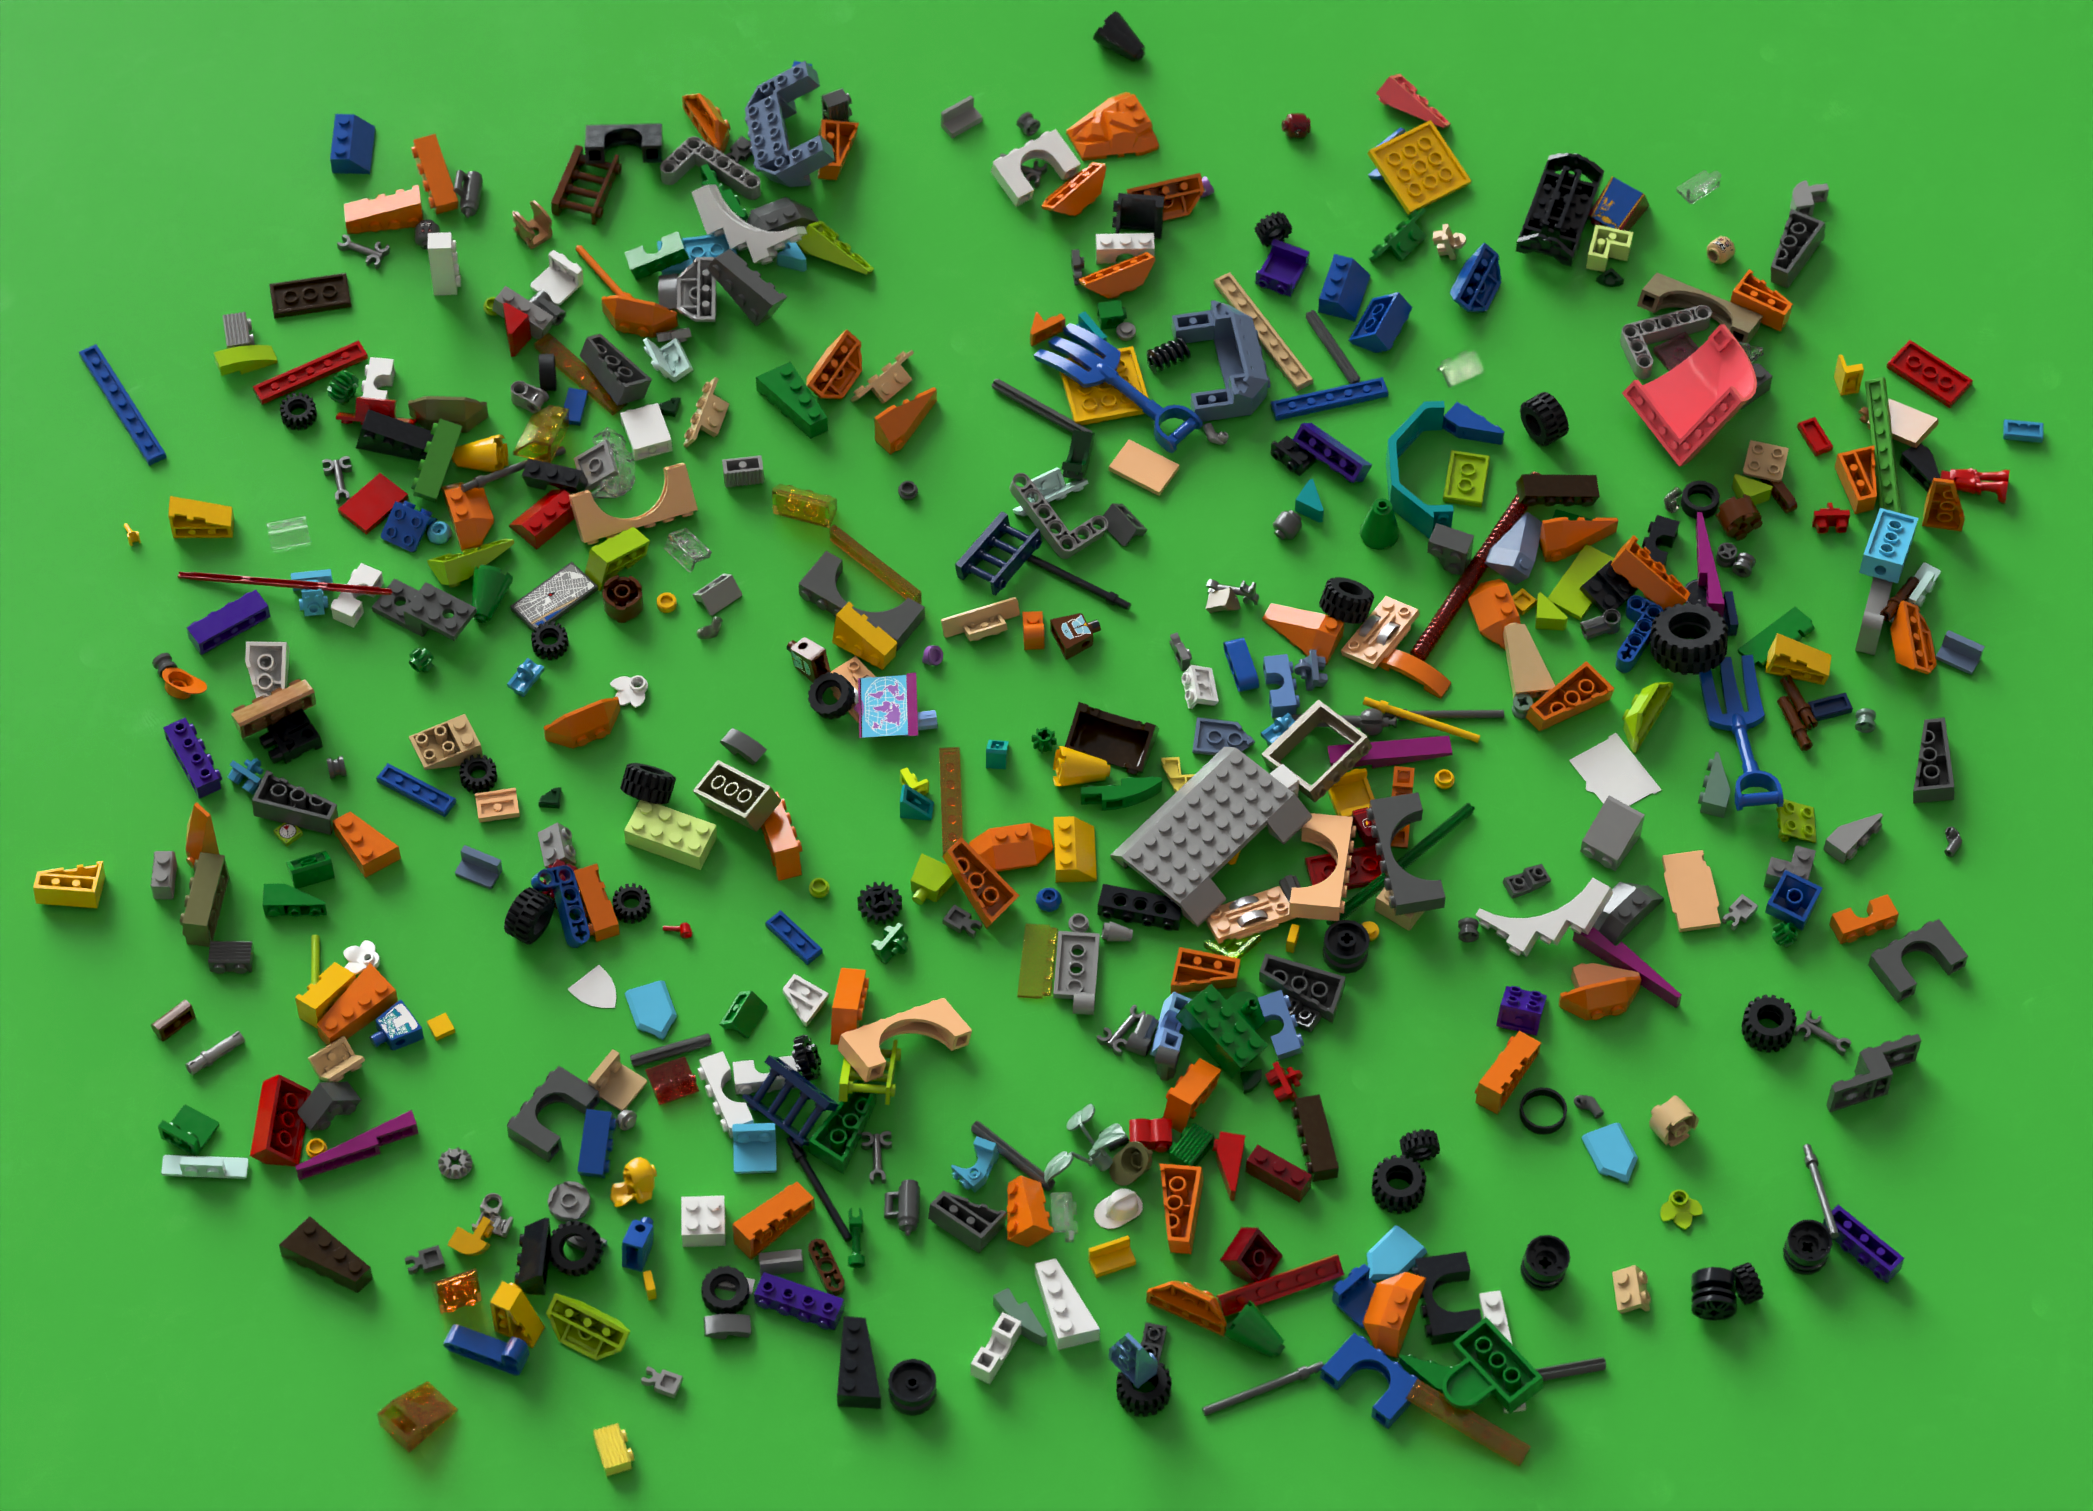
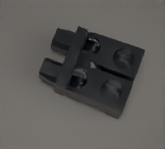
M302 708L279 720L274 725L267 726L268 732L259 737L264 749L273 745L276 747L268 751L273 764L282 760L287 764L291 762V759L298 758L304 752L313 748L317 750L323 747L320 735Z

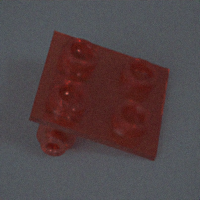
M685 1056L645 1070L659 1105L699 1092L696 1077L692 1074Z

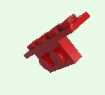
M366 397L356 398L355 414L339 412L336 415V419L341 420V423L351 424L353 421H358L363 425L369 409L415 425L417 422L416 419L396 417V400Z

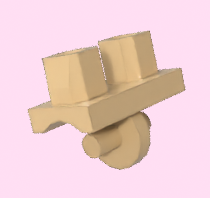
M1443 224V230L1433 231V242L1435 245L1437 244L1439 256L1448 255L1450 260H1456L1454 250L1461 249L1466 244L1464 234H1452L1449 224Z

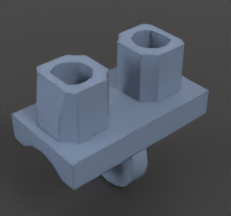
M1310 649L1309 656L1300 659L1299 664L1294 666L1295 674L1301 675V679H1305L1307 691H1312L1315 686L1324 687L1328 682L1327 674L1319 673V670L1325 668V657L1317 656L1316 650Z

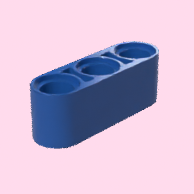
M1239 638L1224 642V652L1238 691L1242 692L1259 688L1258 675L1245 639Z

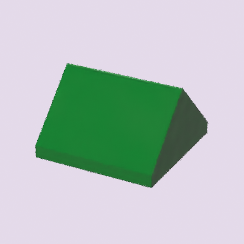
M327 851L286 862L294 888L296 889L335 878L332 861Z

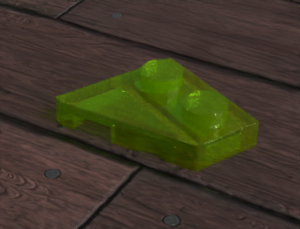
M1254 933L1251 936L1238 940L1236 938L1226 939L1220 944L1216 940L1211 942L1207 939L1203 943L1204 948L1214 954L1241 959L1261 941V935Z

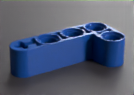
M1638 595L1631 596L1627 602L1626 616L1636 624L1617 652L1615 666L1622 673L1630 672L1651 641L1653 620L1661 611L1663 612L1661 606Z
M563 865L543 869L538 872L531 880L532 888L539 892L553 890L566 942L570 947H580L587 942L590 932L573 869ZM559 873L565 876V881L560 879ZM540 877L546 880V884L540 881ZM564 893L570 896L571 901L565 898ZM569 913H573L576 920H572Z
M457 1324L452 1325L443 1343L444 1347L453 1353L513 1375H520L529 1357L528 1345L520 1338L510 1337L507 1343Z

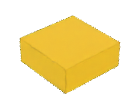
M1523 588L1512 596L1517 611L1522 616L1534 607L1537 602Z
M1291 925L1286 941L1287 952L1294 953L1299 937V925Z
M446 1013L427 1021V1025L436 1041L455 1033V1028Z
M651 1270L643 1272V1280L648 1300L657 1299Z

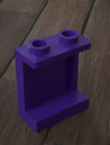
M1274 239L1261 270L1256 272L1255 284L1291 297L1309 263V251Z

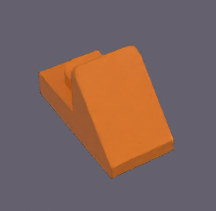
M1036 312L1030 331L1031 346L1062 332V329L1065 327L1064 316L1059 314L1044 321L1040 314Z

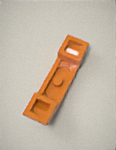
M1394 649L1387 658L1384 657L1378 665L1388 672L1390 669H1393L1424 685L1425 691L1440 699L1451 686V682L1438 670L1419 658Z
M1394 766L1391 797L1412 794L1415 768ZM1410 824L1402 828L1395 835L1391 847L1408 848Z

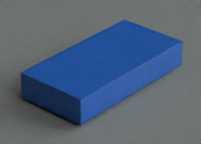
M568 388L561 415V423L580 426L588 397V390Z

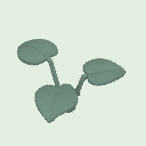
M1088 1104L1082 1110L1076 1112L1069 1119L1066 1127L1069 1131L1081 1128L1093 1146L1088 1153L1090 1157L1087 1159L1075 1152L1068 1154L1066 1151L1059 1153L1046 1166L1044 1179L1047 1185L1054 1177L1070 1166L1073 1157L1088 1163L1090 1166L1094 1164L1101 1172L1107 1170L1112 1165L1113 1159L1103 1148L1127 1138L1122 1126L1118 1123L1110 1125L1100 1133L1099 1139L1094 1142L1085 1129L1084 1123L1093 1118L1095 1107L1092 1104Z

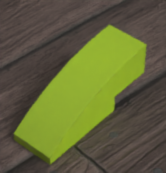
M267 345L238 346L214 352L215 362L221 376L240 371L242 375L278 363L272 346Z

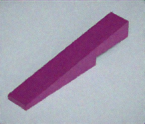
M1697 512L1698 586H1706L1707 606L1711 607L1713 611L1720 613L1721 617H1723L1725 603L1703 514L1702 512Z
M1437 736L1370 742L1372 748L1354 767L1372 765V769L1451 756L1453 753L1450 737ZM1353 745L1327 746L1330 765L1332 766Z
M1592 927L1588 935L1583 932L1578 934L1574 931V942L1612 967L1639 972L1641 986L1675 1008L1680 1005L1682 995L1623 942L1615 946L1594 927Z
M412 1110L296 1165L298 1179L302 1180L379 1155V1146L419 1134Z

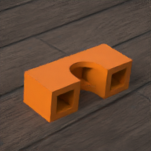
M1888 894L1869 901L1867 907L1869 917L1861 918L1856 916L1851 907L1832 914L1829 925L1840 944L1851 943L1859 937L1871 936L1879 930L1890 929L1895 926L1899 913Z

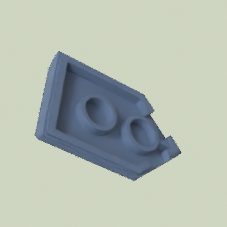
M1197 717L1192 753L1215 756L1223 747H1235L1242 752L1253 745L1255 741L1244 732L1238 722Z

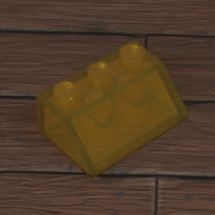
M549 405L532 415L513 451V455L551 463L569 427V409Z
M779 484L772 490L773 514L830 528L837 511V498L814 493L811 490L795 488L792 485Z

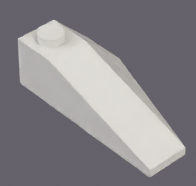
M246 642L245 662L256 698L270 696L271 692L277 688H282V690L287 688L290 649L287 642Z

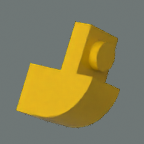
M483 1216L473 1235L458 1226L447 1245L467 1256L480 1255L491 1246L484 1240L491 1236L494 1230V1222Z

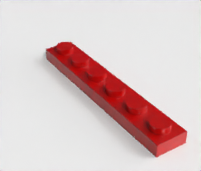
M358 340L253 386V391L263 405L368 359V356Z
M1335 1254L1219 1294L1217 1299L1223 1315L1228 1316L1242 1311L1249 1301H1252L1257 1306L1344 1276L1339 1256Z

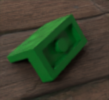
M752 990L739 992L720 1025L724 1029H736L744 1038H749L767 1009V1005Z

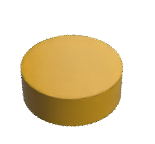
M662 593L657 597V608L661 612L670 613L676 609L677 600L672 593Z

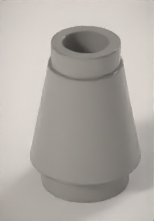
M1111 921L1109 923L1104 922L1101 938L1106 939V942H1131L1133 929Z

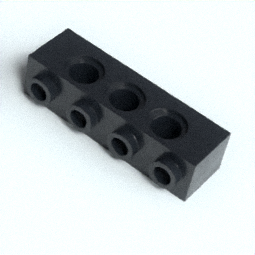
M1103 884L1097 915L1107 919H1120L1127 923L1135 922L1148 927L1156 926L1168 931H1178L1182 910L1181 907L1167 896Z

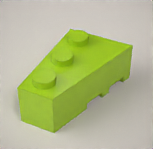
M635 527L622 531L613 538H608L599 545L593 546L589 551L585 575L601 591L604 589V583L609 578L618 575L617 573L625 567L629 569L646 556L650 540Z

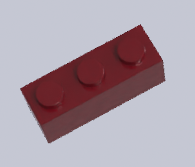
M1258 1144L1246 1160V1173L1299 1203L1311 1188V1174Z

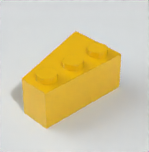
M170 496L168 516L173 538H233L234 514L231 506Z
M1777 633L1768 651L1765 673L1784 677L1791 675L1793 679L1825 685L1829 677L1832 655Z

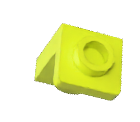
M908 767L900 770V782L902 785L906 784L922 795H926L929 792V781L927 779L918 782L915 774H911Z

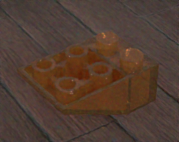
M476 1268L431 1282L432 1291L441 1314L454 1312L457 1308L466 1305H475L478 1301L482 1300Z
M427 1381L393 1399L377 1415L380 1426L410 1453L458 1409Z

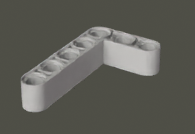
M689 137L660 166L661 180L666 185L675 184L695 164L700 168L702 165L708 164L710 169L716 172L718 180L747 199L755 200L761 195V182L757 175L698 137Z
M1699 305L1624 325L1620 344L1635 376L1639 379H1647L1651 376L1653 358L1647 345L1706 330L1710 325L1711 309L1708 306Z
M1024 473L1014 475L1009 487L1011 494L1060 558H1070L1103 537L1108 527V521L1104 516H1094L1072 531H1069L1031 479ZM1020 482L1024 485V487H1019L1016 485V483ZM1027 498H1032L1035 502L1031 503ZM1043 513L1047 516V518H1042L1039 516V514ZM1094 525H1099L1102 529L1098 530ZM1050 529H1056L1058 534L1052 533ZM1078 535H1084L1086 539H1080ZM1066 544L1070 549H1064L1062 545Z
M1873 577L1855 651L1875 655L1884 616L1880 615V612L1887 606L1893 582Z

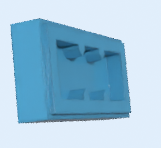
M2004 419L2003 439L2042 443L2044 423Z

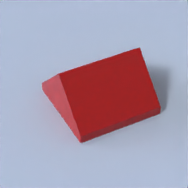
M503 303L511 357H515L531 339L529 315L508 303Z

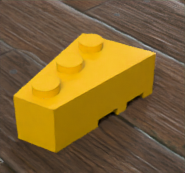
M848 602L836 614L832 643L883 670L896 656L898 642L879 626L875 628L867 621L868 617L865 614L861 616L852 608L854 605Z
M103 861L96 862L97 865L84 867L81 864L73 869L64 870L63 867L37 872L33 886L36 904L98 908L105 880Z
M336 962L319 976L320 981L315 985L311 983L307 986L308 991L303 996L298 994L295 997L299 1018L317 1028L316 1024L356 979L353 972Z
M502 1281L490 1301L494 1330L509 1338H520L529 1347L533 1348L545 1326L522 1289L514 1283L508 1284Z

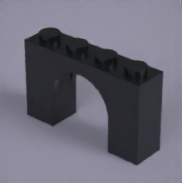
M662 123L586 125V164H605L606 151L618 145H633L641 148L643 163L662 162Z
M1465 1251L1415 1259V1266L1411 1268L1412 1274L1426 1278L1419 1298L1422 1301L1420 1306L1421 1317L1425 1318L1427 1325H1424L1426 1338L1430 1337L1431 1345L1454 1342L1482 1320L1480 1309L1460 1312L1446 1311L1437 1305L1432 1294L1443 1284L1469 1280L1470 1266L1467 1253Z

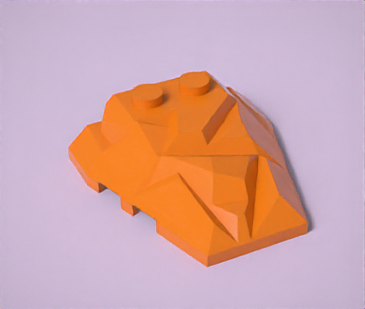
M1128 92L1107 99L1066 130L1068 138L1082 161L1106 159L1107 155L1118 154V157H1124L1126 153H1135L1136 156H1141L1159 149L1156 135L1152 130L1151 120L1135 94Z

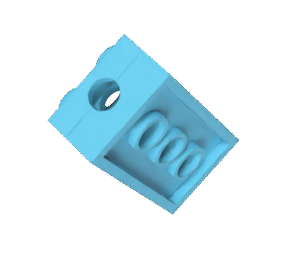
M1880 508L1863 554L1859 573L1898 583L1919 518Z

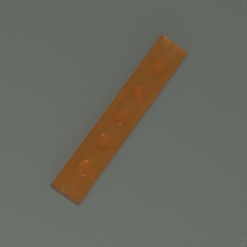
M547 333L534 343V347L541 354H554L556 367L580 388L588 390V394L611 415H615L627 405V403L617 405L589 367L550 333Z
M835 524L830 528V541L905 599L910 598L919 604L922 603L920 590Z
M960 747L939 748L943 855L959 838H963Z
M1418 1379L1406 1397L1408 1401L1518 1466L1521 1465L1531 1447L1471 1410L1454 1408L1445 1400L1442 1393Z

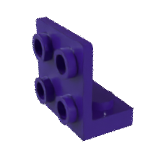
M1506 986L1496 1026L1537 1036L1547 995L1538 991L1523 990L1517 986Z

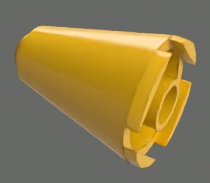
M502 434L494 435L456 447L452 455V461L458 467L493 473L504 469V466H508L507 443L503 444L502 439L505 438Z
M1058 746L1059 749L1055 752L1053 770H1056L1057 776H1053V782L1056 787L1105 781L1106 777L1110 776V765H1107L1106 760L1064 746Z

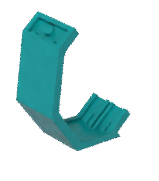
M1424 401L1388 439L1386 454L1388 498L1393 510L1429 539L1436 523L1452 527L1453 505H1427L1406 489L1399 481L1398 458L1422 432L1442 430L1444 401Z

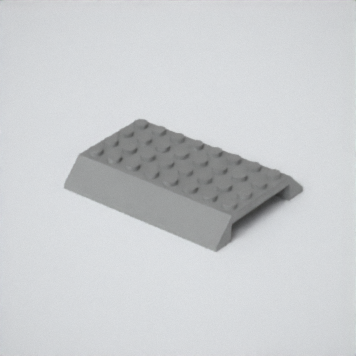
M1223 747L1110 856L1122 867L1126 868L1129 865L1181 907L1183 916L1198 927L1226 901V897L1211 880L1219 870L1265 826H1268L1269 833L1282 844H1285L1312 818V815L1295 793L1235 747Z

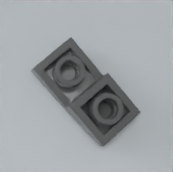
M678 273L659 276L658 280L659 305L668 308L670 311L677 310Z
M734 728L720 741L734 756L738 752L751 765H754L767 750L760 743Z
M1539 864L1524 868L1521 874L1505 877L1502 883L1510 897L1515 898L1550 883L1551 879L1543 865Z
M1288 996L1291 1004L1288 1010L1290 1015H1295L1297 1027L1312 1032L1322 1018L1321 1013L1304 1007L1300 1000Z
M718 1314L705 1316L703 1319L705 1337L725 1340L728 1335L749 1338L751 1334L750 1315Z
M1146 1322L1141 1346L1148 1353H1152L1158 1359L1159 1364L1167 1326Z

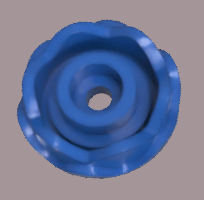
M1050 887L1042 889L1036 896V904H1038L1041 910L1047 912L1057 910L1062 902L1060 893Z

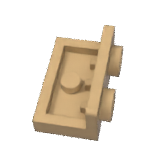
M1634 1265L1612 1272L1618 1312L1623 1314L1642 1308L1645 1312L1650 1311L1649 1303L1651 1302V1297L1647 1291L1648 1277L1645 1271Z

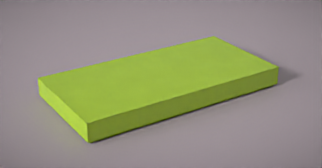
M1586 544L1551 592L1548 599L1562 612L1581 621L1593 603L1580 590V587L1610 560L1613 562L1614 558Z

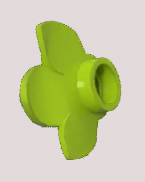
M1680 1189L1670 1193L1668 1201L1662 1205L1660 1210L1663 1222L1673 1220L1679 1228L1684 1230L1690 1227L1692 1216L1703 1214L1701 1204L1697 1200L1689 1198V1195ZM1680 1199L1682 1203H1678L1675 1200Z

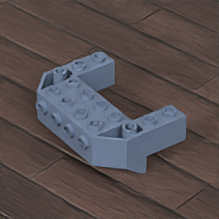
M806 61L758 85L745 107V122L749 129L748 137L751 140V152L754 155L755 161L753 164L755 169L769 180L788 187L810 185V173L835 161L832 145L821 135L790 150L785 119L797 113L795 99L820 87L817 71Z
M1215 300L1211 301V307L1208 311L1173 315L1172 333L1174 339L1180 337L1185 343L1214 340L1225 389L1191 393V410L1200 417L1202 422L1252 415L1267 397V388H1270V379L1266 374V363L1262 358V347L1258 342V331L1255 330L1253 318L1228 304Z

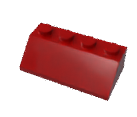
M279 1074L263 1081L250 1152L251 1157L269 1165H299L306 1124L297 1111L310 1096L311 1090Z

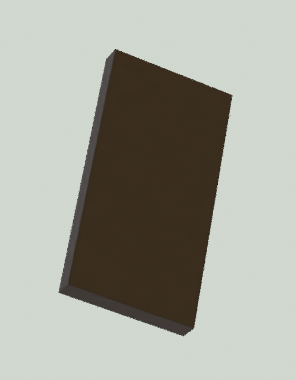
M346 273L269 284L274 319L351 308Z

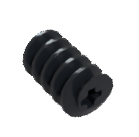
M1176 337L1174 341H1168L1167 344L1163 343L1160 347L1156 346L1154 350L1149 349L1146 354L1148 365L1155 374L1157 373L1156 367L1163 371V364L1170 368V361L1176 365L1177 358L1183 362V355L1187 359L1191 357L1188 346L1180 337Z

